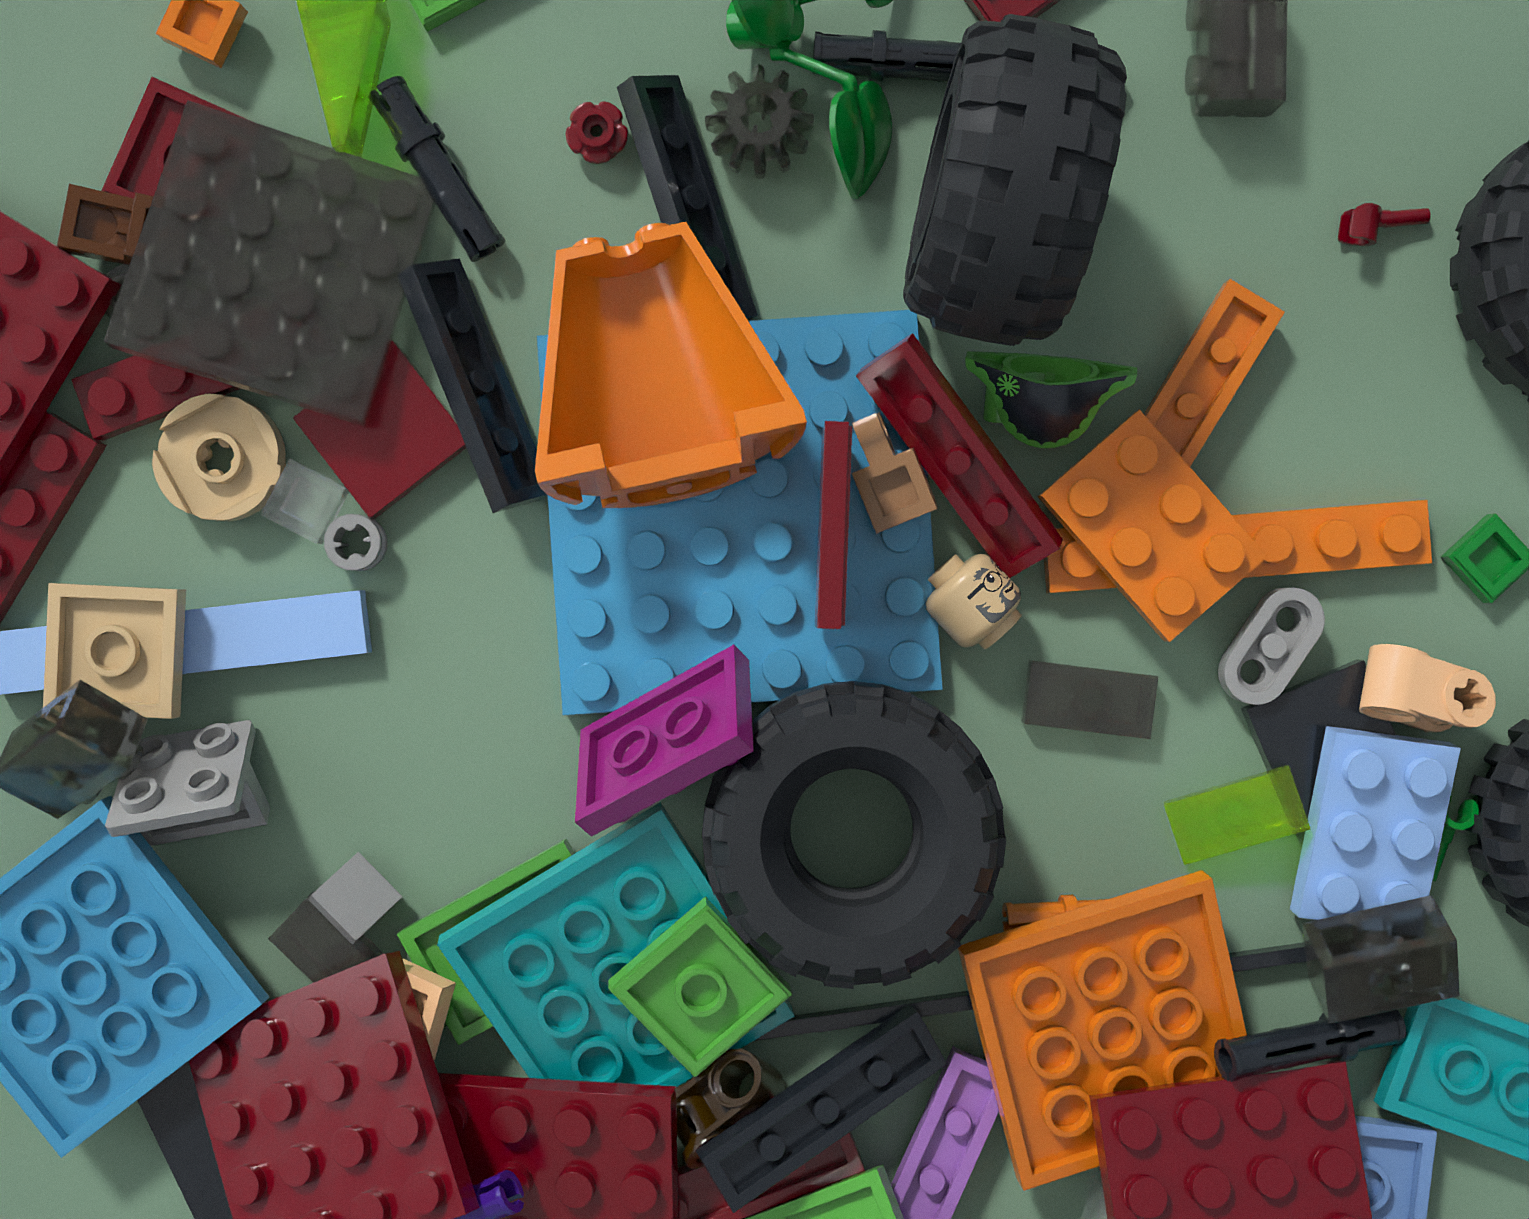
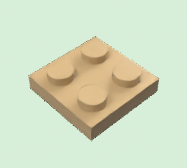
M49 583L43 712L168 719L180 717L186 590Z

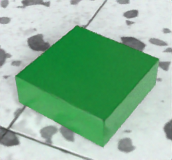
M1496 513L1486 514L1441 556L1443 561L1482 603H1493L1529 570V549Z

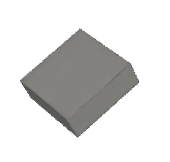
M357 852L322 884L308 900L353 945L402 896Z

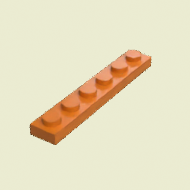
M1428 500L1232 515L1268 556L1244 578L1432 563ZM1065 528L1056 529L1063 538L1059 550L1044 558L1046 593L1117 588Z

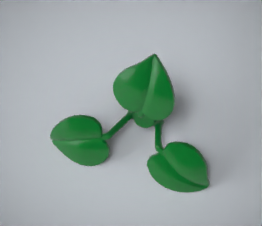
M731 0L726 15V28L731 43L737 49H769L772 61H787L831 79L842 86L844 91L838 92L833 97L830 105L829 130L831 142L840 172L851 198L858 199L863 196L880 172L888 155L892 139V117L882 88L874 81H864L858 86L857 80L852 74L789 49L792 42L797 41L803 33L804 14L800 5L817 0ZM893 0L865 1L871 8H881Z

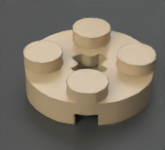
M204 394L190 398L175 407L166 416L159 429L164 432L159 439L158 451L153 450L152 459L153 472L159 488L175 507L201 519L231 522L247 518L265 507L287 479L286 451L279 429L263 410L243 399L217 394ZM215 442H218L223 448H232L234 452V458L230 461L231 469L225 474L219 469L209 471L205 463L213 457L210 446Z

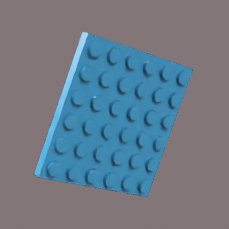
M910 310L749 321L804 409L807 424L803 436L787 454L780 459L772 458L770 451L755 460L757 473L748 478L699 496L669 503L632 508H602L600 496L582 495L583 502L578 505H572L556 500L548 495L563 715L613 712L733 644L749 659L751 703L780 701L797 691L821 684L847 681L883 684L906 692L943 690L938 623L926 610L927 599L935 590V587L928 581V578L935 573L931 512L876 534L852 476L853 472L869 466L853 428V422L880 412L891 438L895 454L909 449L860 383L856 374L862 367L911 333L919 341L916 313ZM548 335L537 336L541 402ZM825 421L849 422V426H852L845 626H841V629H820L815 627L821 444ZM922 466L923 471H924V473H925V475H926V478H927V480H928V473H927V471L924 469V467Z

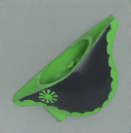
M967 351L965 357L966 368L986 385L983 419L988 422L1003 423L1007 431L1017 440L1038 448H1056L1067 445L1079 438L1088 429L1099 408L1111 396L1132 386L1137 377V367L1079 358Z

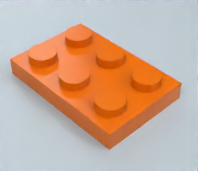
M1140 409L1129 416L1037 496L1164 642L1172 641L1268 557Z

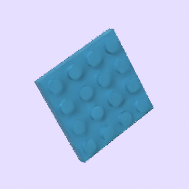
M112 796L98 801L0 878V1082L61 1158L269 998V995L142 834L139 832L117 837L110 836L105 823L113 800Z

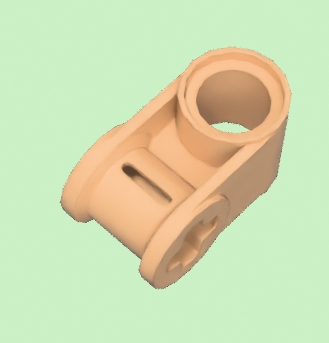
M1378 644L1370 647L1359 711L1362 714L1384 721L1405 724L1432 733L1445 731L1453 725L1463 728H1475L1485 724L1492 717L1496 706L1495 692L1489 680L1478 671L1430 657L1426 652L1407 646Z

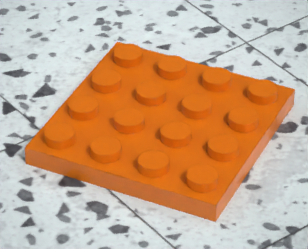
M1203 870L962 944L958 948L1014 1172L1023 1191L1100 1166L1089 1095L1221 1076L1214 1058L1215 1043L1220 1039L1226 1038L1227 1040L1247 1036L1213 880Z

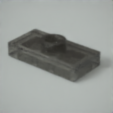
M1029 660L1021 722L1031 725L1151 739L1158 676Z

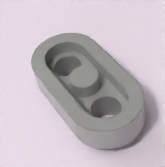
M1278 588L1268 592L1261 598L1219 662L1218 678L1222 688L1231 698L1247 704L1260 705L1271 702L1283 692L1322 634L1325 615L1318 599L1310 592L1300 588ZM1284 607L1290 609L1294 615V623L1287 631L1281 630L1276 622L1278 612ZM1253 660L1259 668V674L1255 681L1247 684L1241 678L1240 670L1246 661Z

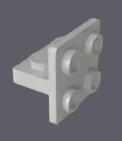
M245 720L229 724L216 723L202 729L169 735H152L132 742L128 747L105 823L110 836L117 837L140 832L149 845L153 846L267 825L270 805L249 762L256 733L252 722Z

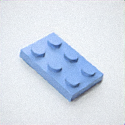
M1326 726L1290 910L1299 918L1422 932L1461 748L1446 741Z

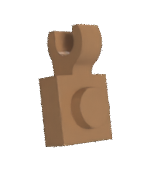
M880 412L853 422V428L869 466L853 472L852 476L876 534L936 510L938 508L937 502L914 447L895 454L891 438Z

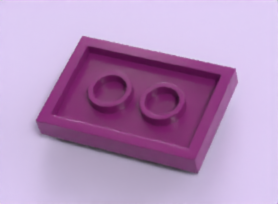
M734 644L580 730L575 823L591 837L617 823L628 820L639 811L670 795L681 792L690 784L725 766L736 763L743 756L753 752L749 659Z

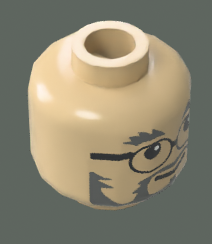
M954 554L928 578V581L935 587V590L927 599L926 610L945 632L962 647H972L979 644L983 649L989 648L1008 632L1022 616L1016 609L1021 600V591L1000 567L985 554L974 555L965 562Z

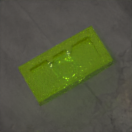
M1289 765L1164 801V807L1184 865L1310 830V825Z

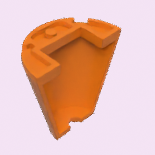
M687 222L672 225L666 223L646 225L635 233V241L623 246H610L609 242L604 238L590 237L576 242L572 247L556 250L535 464L538 485L547 495L556 500L578 505L583 502L582 495L600 496L602 508H632L669 503L699 496L756 474L755 460L770 451L772 458H782L798 443L804 434L807 424L804 409Z

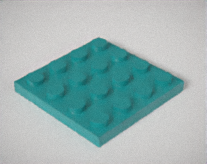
M659 802L440 934L437 946L529 1078L677 1087L694 1076L609 990L608 980L705 896L725 917L726 915L713 894L707 873L662 803ZM788 999L728 1050L741 1049L794 1017L793 1008Z

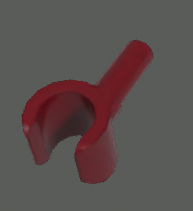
M1364 203L1355 209L1343 212L1340 220L1338 241L1346 245L1371 246L1377 243L1379 227L1388 228L1428 224L1431 219V213L1428 208L1391 211L1382 210L1381 206L1374 203Z

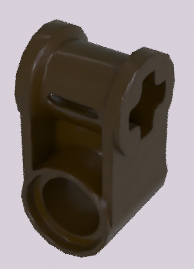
M730 1049L717 1058L698 1076L693 1077L687 1083L676 1088L677 1136L685 1148L682 1158L689 1169L704 1167L696 1153L698 1148L785 1090L782 1075L774 1066L746 1050ZM754 1072L752 1089L747 1095L740 1098L739 1087L742 1080L748 1074Z

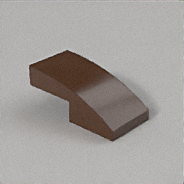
M69 183L57 248L72 255L160 270L191 272L202 208L135 192L134 198H129Z

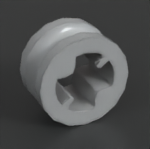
M346 514L336 518L328 526L324 535V548L328 558L336 566L345 570L365 571L375 567L383 560L387 551L388 538L384 528L376 520L365 515ZM364 527L370 535L363 539L364 542L371 543L368 553L366 555L353 553L348 558L343 552V548L349 547L348 543H342L345 531L359 532Z

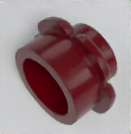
M602 101L598 105H594L592 102H584L577 106L570 115L571 126H568L565 132L566 141L571 151L575 154L580 153L586 162L592 164H602L613 159L624 149L628 141V129L622 124V112L615 105L606 101ZM595 126L603 129L599 137L591 135V129Z

